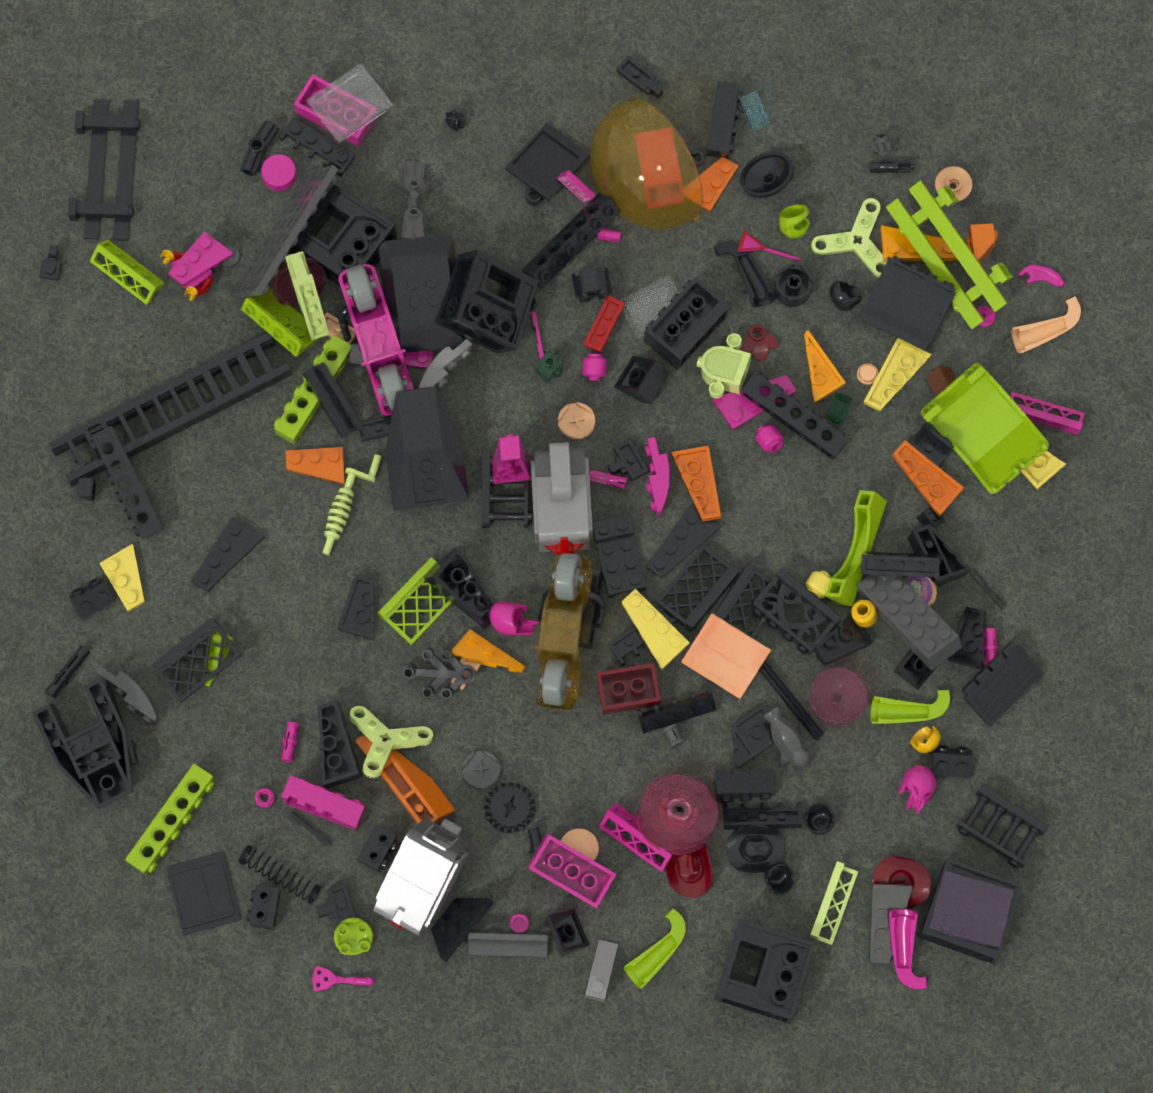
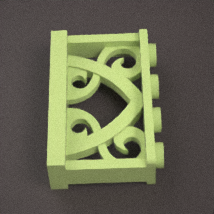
M301 251L286 256L285 259L301 312L304 314L311 340L329 335L312 274L309 272L304 252Z

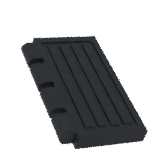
M1012 642L1001 651L1004 658L997 654L987 664L991 671L984 667L974 677L977 684L971 680L962 689V692L965 694L964 700L988 726L993 725L1045 674L1020 645L1015 646Z

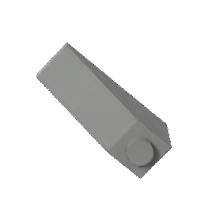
M599 940L585 998L605 1002L618 944Z

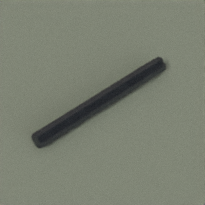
M764 661L759 669L760 673L816 741L824 735L823 731L767 662Z

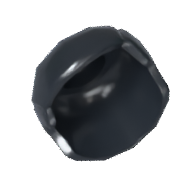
M816 803L806 810V827L813 834H827L835 824V817L831 808L823 803Z
M784 862L769 865L764 874L765 884L775 894H785L795 884L793 880L794 872Z

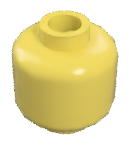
M825 571L812 572L804 587L818 599L826 598L825 594L831 576Z

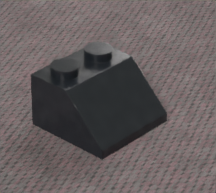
M632 356L614 388L639 402L651 404L665 383L669 372L656 360Z

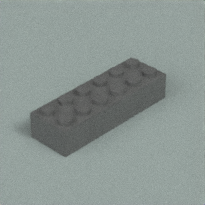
M871 574L857 584L860 597L863 600L871 601L875 605L878 616L931 671L962 648L959 635L901 576Z

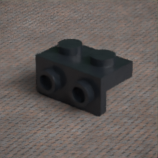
M926 423L922 425L917 434L909 441V444L938 467L951 454L954 448L952 442L947 437H942L932 425H927Z
M103 578L93 579L89 582L88 586L83 589L79 587L73 590L72 595L69 596L82 620L116 602Z
M938 745L933 750L931 769L933 775L971 778L972 750L963 746L949 748L946 745Z

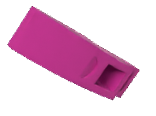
M653 437L648 438L647 445H645L646 456H650L652 463H649L651 476H649V482L646 483L648 494H652L653 500L650 501L652 512L656 511L658 517L661 516L667 500L669 463L667 453L659 455L656 439Z

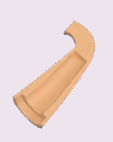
M1076 296L1064 301L1068 306L1065 316L1013 327L1011 336L1016 351L1019 354L1028 351L1074 327L1081 315V307Z

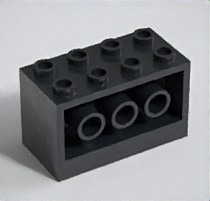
M697 277L692 281L689 279L682 287L683 291L680 294L676 293L670 300L671 304L667 308L664 306L657 314L659 317L655 321L651 320L645 327L644 342L677 370L727 317L730 308L724 300Z

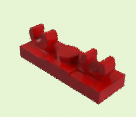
M607 296L583 346L601 354L625 305L624 302Z

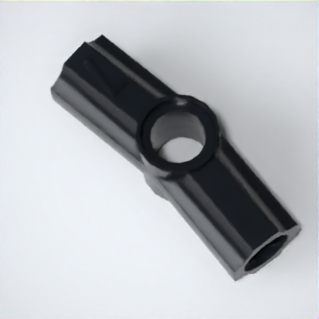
M265 120L256 135L249 140V147L240 167L241 172L249 176L256 175L261 160L266 154V149L279 131V128L274 123ZM257 145L262 146L259 150L253 149Z

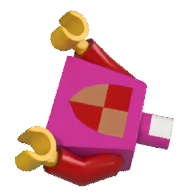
M164 250L160 257H166L163 260L164 264H168L171 261L173 268L186 252ZM211 269L184 286L186 289L184 295L189 294L190 301H193L195 297L208 293L214 279Z

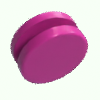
M282 154L272 155L262 165L263 181L271 190L285 191L294 185L297 178L296 167L288 156Z

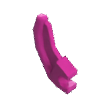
M1033 264L1024 268L1018 274L1020 278L1025 274L1029 276L1026 284L1038 281H1046L1055 287H1062L1065 284L1059 273L1045 266Z

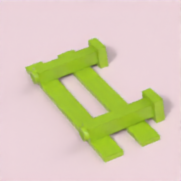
M920 180L909 189L921 206L918 212L911 216L899 198L886 208L899 225L900 233L908 238L932 274L938 277L937 280L942 283L945 280L955 285L954 289L957 292L952 300V306L957 312H960L969 327L974 329L984 319L972 303L983 295L994 312H997L1007 304V301L996 285L1000 282H1008L1013 276L1003 262L994 265L991 268L993 271L991 274L988 275L942 210L946 205L947 207L953 206L959 201L949 186H944L937 191L939 195L933 198ZM928 219L933 223L975 283V286L966 293L920 230L919 226Z

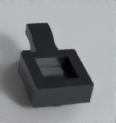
M50 245L49 258L42 259L40 278L59 280L62 262L57 261L59 254L57 246Z

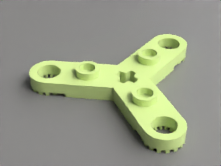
M873 198L866 199L860 208L851 232L817 236L812 241V251L817 255L854 251L869 270L879 278L881 273L876 270V266L879 264L886 265L887 262H883L882 253L871 242L869 237L880 212V203ZM873 204L876 206V210L868 212L866 205ZM854 237H856V238H860V237H861V238H862L861 244H859V243L854 244V243H853L854 240H855ZM822 241L826 244V248L819 250L815 244Z
M355 706L350 710V721L373 742L363 765V772L367 777L370 776L369 778L381 775L392 749L412 748L420 745L426 746L432 741L433 732L428 727L388 729L365 707ZM360 713L364 715V717L358 718L355 716V714ZM421 733H425V735L427 734L428 737L421 738L418 735ZM373 765L377 767V770H370L368 766Z

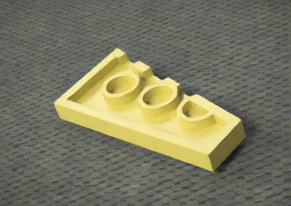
M897 338L863 404L881 412L927 362L932 354Z

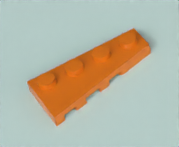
M906 440L892 455L939 517L964 489L962 485Z

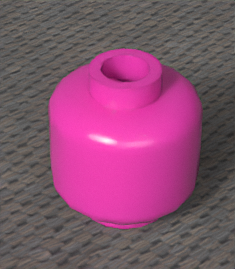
M588 354V357L583 359L582 374L585 377H589V381H600V377L607 375V359L603 358L602 354Z
M763 425L758 429L756 441L765 452L775 453L782 448L784 437L775 425Z

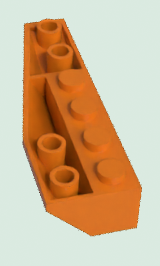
M363 734L355 742L367 757L373 742ZM392 749L380 776L417 825L424 818L438 824L456 811L432 778L396 749Z

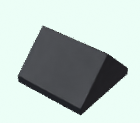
M910 649L896 666L894 672L915 689L919 690L936 668L931 671Z
M575 909L546 917L547 924L561 957L589 946Z

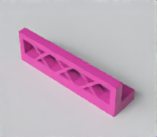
M1011 392L1010 397L1012 400L1018 398L1023 401L1025 406L1017 405L1031 421L1079 435L1083 425L1084 412ZM1038 404L1043 411L1030 408V406ZM1053 409H1056L1060 412L1061 416L1054 415L1048 412ZM1072 414L1080 416L1079 421L1071 420L1066 417Z
M615 803L608 809L599 825L600 829L661 872L664 871L670 859L679 850L677 845L618 803ZM608 819L615 822L617 829H612L606 825ZM623 831L629 832L632 840L624 838ZM643 842L646 844L648 851H642L638 843ZM654 854H660L665 858L662 864L656 861Z

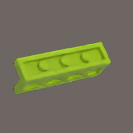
M109 239L98 243L90 259L92 264L146 305L151 302L155 292L161 290L165 285V282ZM100 253L105 257L106 263L104 264L97 260ZM112 265L119 267L120 274L117 275L113 272ZM126 276H131L135 285L131 286L127 282ZM140 287H145L150 291L147 297L142 294Z

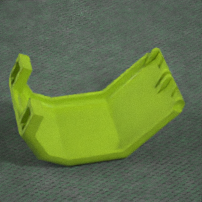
M978 362L970 366L921 410L923 418L930 422L943 437H947L952 442L953 449L991 494H997L1006 486L1007 482L1012 481L1019 475L1022 469H1026L1035 461L1036 457L1041 456L1049 449V442L997 381Z

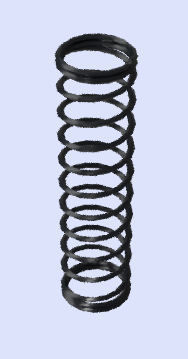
M252 845L246 846V848L243 850L238 862L240 864L245 865L248 863L249 869H252L255 866V873H258L262 870V877L268 875L269 881L275 878V885H278L282 882V889L286 888L289 885V893L293 892L296 889L295 896L297 897L302 894V900L304 901L308 898L307 903L309 905L314 902L315 898L313 899V897L315 894L316 896L319 894L321 886L315 884L311 893L303 899L305 891L310 883V880L307 882L305 888L297 895V890L304 876L301 877L297 886L290 891V887L295 876L297 875V872H295L291 881L285 887H283L284 881L286 879L287 874L290 871V868L287 870L283 879L276 883L278 875L284 865L282 864L280 869L278 870V873L270 879L271 872L275 864L277 863V860H275L271 869L265 875H263L265 866L269 861L270 856L267 858L263 867L256 871L258 863L264 853H261L260 857L258 858V861L250 867L251 860L254 854L256 853L257 848L253 851L249 860L246 861L245 856L247 853L248 855L250 854L252 850Z

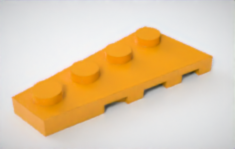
M881 225L883 262L888 261V256L891 258L897 256L903 259V262L923 261L908 238L903 236L899 229ZM925 235L942 261L958 260L943 238Z

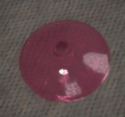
M305 258L319 296L326 283V272L318 261L312 258ZM286 263L273 278L272 292L279 303L285 306L298 307L299 302Z
M830 668L823 671L814 679L809 691V702L813 712L822 721L832 725H846L858 719L865 710L868 699L867 689L863 680L856 673L845 668ZM839 696L841 701L835 702L834 697Z

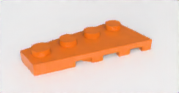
M709 446L671 452L702 522L721 519Z

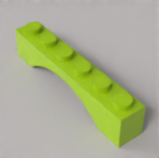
M859 491L854 506L855 529L851 549L843 566L831 577L825 594L827 598L838 605L853 606L858 591L857 584L861 582L863 576L861 574L862 554L864 551L871 552L887 500L875 491Z

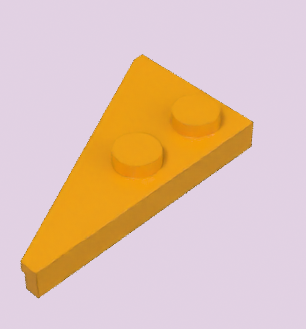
M807 330L804 334L813 400L816 404L843 387L846 382L809 330Z
M471 629L452 649L454 656L466 658L467 662H476L496 668L498 665L508 668V671L520 673L525 668L523 664Z

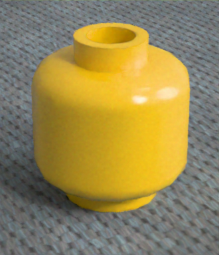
M860 600L853 605L851 614L857 625L870 627L876 623L878 612L871 601Z

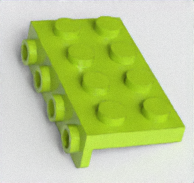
M270 287L265 294L253 298L248 297L243 303L241 310L296 357L323 338L311 340L304 316Z

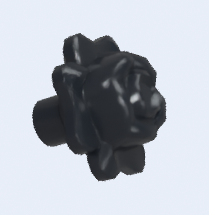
M455 110L446 113L445 121L447 126L456 131L464 128L463 123H465L462 113H456Z

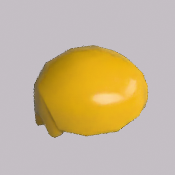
M928 726L923 727L911 738L910 744L918 752L928 753L938 747L941 735L934 726H932L933 729H930Z

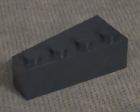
M335 700L318 706L319 744L321 750L320 765L322 771L321 786L327 789L363 777L341 704Z

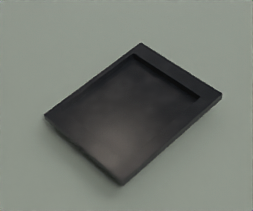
M546 123L508 163L505 170L549 202L564 185L557 179L560 173L569 170L574 174L590 155Z
M224 852L166 867L183 936L241 920Z

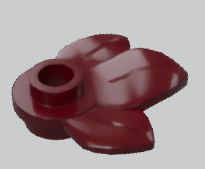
M754 325L749 329L748 336L742 339L740 350L747 353L752 352L758 361L763 362L768 356L769 349L778 348V343L775 336L767 333L764 327ZM759 332L761 336L757 338L754 336V333Z

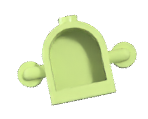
M735 333L727 337V347H712L703 356H699L697 361V367L701 368L704 381L710 385L709 394L715 399L721 398L724 395V390L740 394L751 364V353L738 350L742 345V339L740 335Z

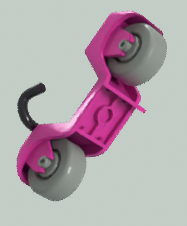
M360 264L344 270L339 275V283L347 306L340 311L338 322L344 340L346 342L350 341L351 335L346 322V316L350 314L365 361L361 365H366L382 415H392L396 391L414 388L402 354L406 351L400 348L376 270L372 265Z

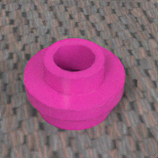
M262 788L256 792L255 802L259 807H270L274 802V794L270 789ZM263 795L268 796V800L265 802L261 800Z

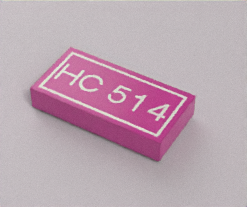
M568 170L560 173L557 177L582 202L590 201L595 196V193L571 171Z

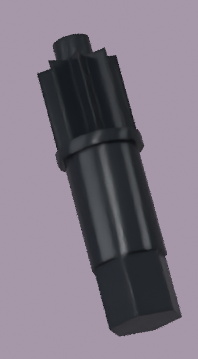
M911 160L870 162V173L911 172V169H915V164H911Z

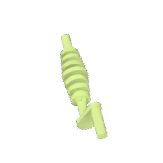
M374 455L369 474L352 468H346L345 473L348 476L344 488L339 489L338 493L341 495H336L335 500L337 502L332 503L331 506L333 508H330L328 512L332 516L327 517V521L330 523H326V529L330 531H325L324 536L327 538L322 552L324 555H330L334 541L340 538V535L337 533H342L344 530L340 526L344 527L347 523L343 519H349L350 515L348 513L351 511V507L348 505H352V499L350 498L354 496L351 489L355 477L375 482L382 459L380 455Z

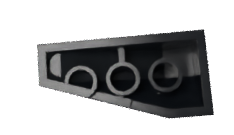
M455 548L435 563L424 579L436 591L486 629L491 623L489 613L493 605L488 595L484 593L479 578L475 576L470 561Z

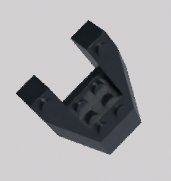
M99 678L84 686L99 718V722L72 736H69L55 705L48 704L32 712L56 766L97 809H101L134 792L126 728L113 691L107 679Z

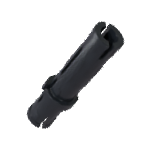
M80 645L60 673H56L55 679L45 692L55 699L64 685H68V680L90 652Z

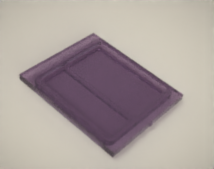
M944 871L929 929L999 948L1014 890Z

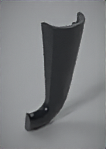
M724 241L715 245L714 251L717 257L722 254H730L735 258L746 285L752 307H761L776 300V294L748 251L737 252L739 243Z

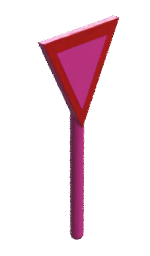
M745 230L737 252L763 250L801 261L799 257L766 248Z

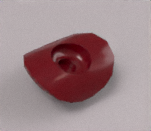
M686 839L678 842L675 845L679 847V850L666 866L669 884L675 892L685 897H699L708 892L713 880L708 848L704 842L698 839Z
M886 857L876 866L872 876V883L912 885L907 907H916L923 903L930 893L931 878L927 869L920 863L905 857Z

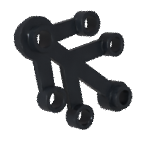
M431 648L423 650L422 658L430 661L437 669L418 668L413 663H408L402 668V675L407 680H412L416 676L438 677L432 684L423 688L422 696L427 699L431 698L434 695V691L448 678L457 679L449 687H444L441 690V697L443 699H450L453 696V692L460 685L470 684L476 678L475 669L470 665H462L450 649H445L441 652V659L449 661L456 670H449ZM429 651L431 653V657H427L425 655V652ZM444 652H448L450 658H446ZM410 669L412 671V675H408L406 673V670ZM463 672H467L469 678H465ZM425 689H429L431 695H426ZM444 690H448L450 696H446Z

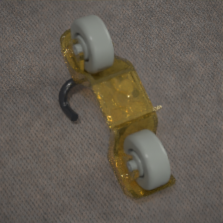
M563 553L556 556L550 589H547L542 595V604L538 615V620L541 621L539 646H533V649H538V658L541 663V677L537 704L541 707L564 710L575 707L579 700L583 668L578 655L582 614L589 599L595 601L598 605V613L594 623L596 628L602 627L605 617L606 605L603 598L595 592H591L592 562L583 555Z

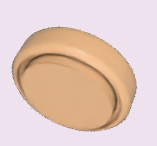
M869 363L861 365L857 370L858 380L866 385L873 384L879 374L878 369Z

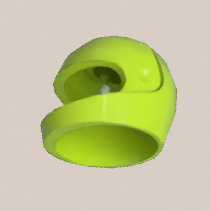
M801 204L792 205L780 212L779 227L786 237L797 239L807 233L810 221L806 218L809 214L807 206Z

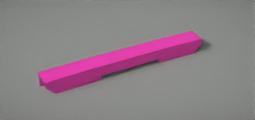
M531 312L533 325L536 328L539 357L544 359L536 312Z

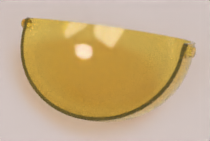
M629 98L618 105H614L599 122L590 145V170L598 192L612 199L620 212L618 214L621 217L639 226L652 229H670L684 225L689 221L698 222L701 219L699 215L703 205L702 185L692 156L678 132L659 110L642 99Z

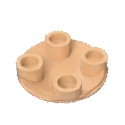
M573 829L567 832L561 839V842L593 861L596 859L599 851L596 837L588 830Z

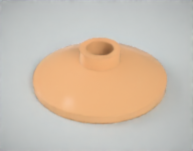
M952 166L941 170L935 180L936 191L944 186L950 187L951 184H955L956 189L951 190L959 201L967 198L972 190L970 175L960 167Z

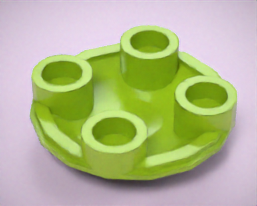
M348 918L338 924L334 931V942L341 954L357 955L370 949L373 932L366 921L360 918Z

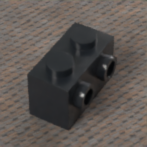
M375 825L357 858L358 862L378 873L380 869L384 870L389 862L387 857L390 851L394 852L399 842L396 841L397 835Z
M256 885L255 890H252L250 902H253L252 910L249 909L247 913V921H250L249 925L251 927L274 930L281 894L279 888Z

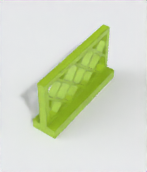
M432 557L377 613L380 618L384 619L410 645L451 604L449 600L445 604V597L443 595L431 596V585L423 583L425 575L437 563ZM420 585H429V596H418V587ZM407 599H415L416 610H405L404 602ZM418 599H429V610H418ZM432 599H443V607L441 609H432ZM418 612H429L430 620L427 623H419ZM393 613H402L403 624H395L389 618ZM405 613H416V623L405 624ZM405 626H416V635L412 639L405 634Z

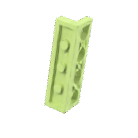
M836 862L810 938L832 946L858 871L845 867L844 863ZM842 871L853 874L851 882L842 884L840 880ZM842 889L845 898L843 901L836 903L833 897L834 892ZM840 904H842L841 910L838 908ZM836 907L839 914L838 918L829 921L826 915L827 911ZM834 922H836V924H835V926H834V929H833V927H832L831 924L834 923ZM828 925L832 931L830 940L819 936L821 928Z

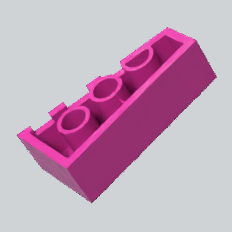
M509 434L505 435L504 438H499L492 460L493 484L531 480L530 459L519 436Z
M292 775L289 776L281 796L284 804L356 831L366 810L365 806L362 805L363 802L359 800L346 799L343 794L338 792L332 793L322 786H315L306 780Z

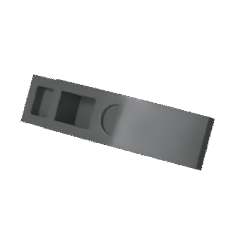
M99 667L96 671L99 678L107 679L108 683L115 687L114 691L124 697L123 701L127 704L125 706L126 709L134 714L136 711L142 715L141 719L148 724L152 722L156 725L158 724L159 720L151 702L136 682L122 671L115 676L103 667Z

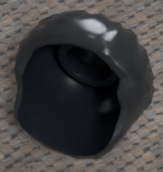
M835 281L830 287L831 301L841 311H851L862 300L857 286L849 285L847 282Z

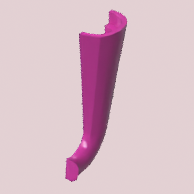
M892 909L889 911L890 935L897 976L909 988L927 989V976H916L911 970L918 914L916 911L909 909Z

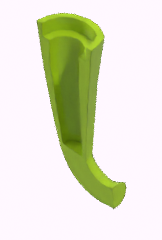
M937 690L938 697L933 704L874 696L871 703L870 722L871 724L906 723L940 717L949 707V690Z
M674 908L664 916L671 923L670 932L624 966L626 974L640 989L661 969L684 938L686 932L683 917Z

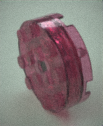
M676 773L663 775L652 781L643 792L637 811V823L643 837L658 850L660 847L672 851L671 854L677 855L692 853L703 847L710 839L718 819V805L711 790L703 782L692 776Z

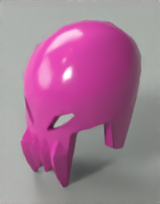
M499 601L493 604L489 613L494 629L506 636L532 635L535 633L533 632L534 626L539 624V622L524 619L521 611H527L528 607L518 603Z
M915 765L905 772L898 794H902L904 791L910 793L906 811L912 806V809L915 807V810H917L916 814H918L924 804L928 803L936 788V779L932 771L923 765Z

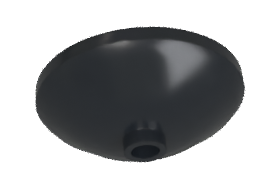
M768 152L761 154L744 167L740 176L741 187L746 194L754 198L774 196L785 189L792 180L794 165L791 159L783 153Z

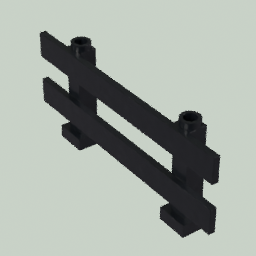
M94 99L93 116H85L84 111L76 110V133L84 134L85 130H92L86 203H78L77 198L69 197L68 205L70 221H78V217H85L83 239L99 240L100 218H115L113 240H129L130 217L134 216V206H131L136 131L140 130V119H137L139 101L124 100L122 117L108 116L109 100ZM107 131H121L116 204L101 203Z

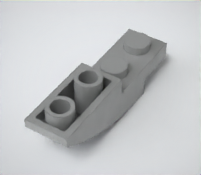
M466 339L454 350L450 347L444 348L427 368L419 388L434 386L435 389L438 387L442 389L448 383L449 375L447 370L449 372L458 365L457 362L462 358L465 360L471 355V350H473L471 342Z

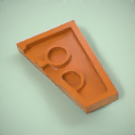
M724 157L720 158L683 188L684 197L711 212L739 165Z
M343 447L286 451L287 471L345 485Z

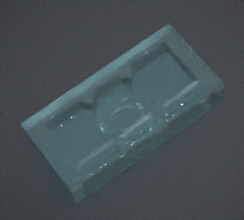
M757 90L738 97L753 132L770 125Z

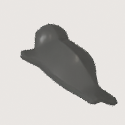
M777 706L772 711L767 712L764 718L770 722L773 741L781 753L780 763L785 765L790 761L795 766L806 768L810 760V754L807 749L811 747V742L802 739L793 723L781 716L780 707Z

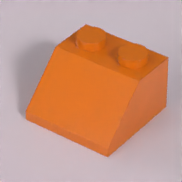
M993 223L970 225L967 235L969 249L979 263L982 264L991 254L993 247H995V241L998 240L997 230H994Z

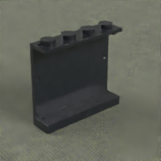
M888 256V261L863 311H860L858 319L927 351L957 292L954 289L955 285L945 280L942 283L937 280V276L929 272L925 275L919 272L921 268L913 264L907 266L903 264L904 260L897 256H893V258Z

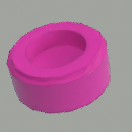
M515 914L510 919V928L514 933L522 934L527 931L529 920L523 914Z

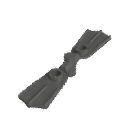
M415 159L403 162L405 187L410 192V197L408 200L409 209L405 211L401 238H412V240L418 237H425L422 213L417 208L419 203L418 193L423 187L426 163H420Z

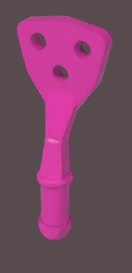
M319 966L315 967L312 977L313 990L316 992L327 990L340 983L353 984L354 986H372L375 982L372 977L354 976L344 978L336 976L329 969Z

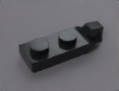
M628 56L616 68V72L647 95L651 93L658 99L663 95V89L658 86L659 82L656 80V77Z

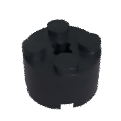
M794 264L782 267L778 271L774 285V293L777 299L787 307H797L804 304L809 299L813 286V278L810 271L804 266Z
M600 267L589 268L579 271L580 275L575 276V273L571 275L575 298L579 299L580 303L589 302L592 297H598L599 300L606 299L609 293L612 292L608 268H605V271H601Z

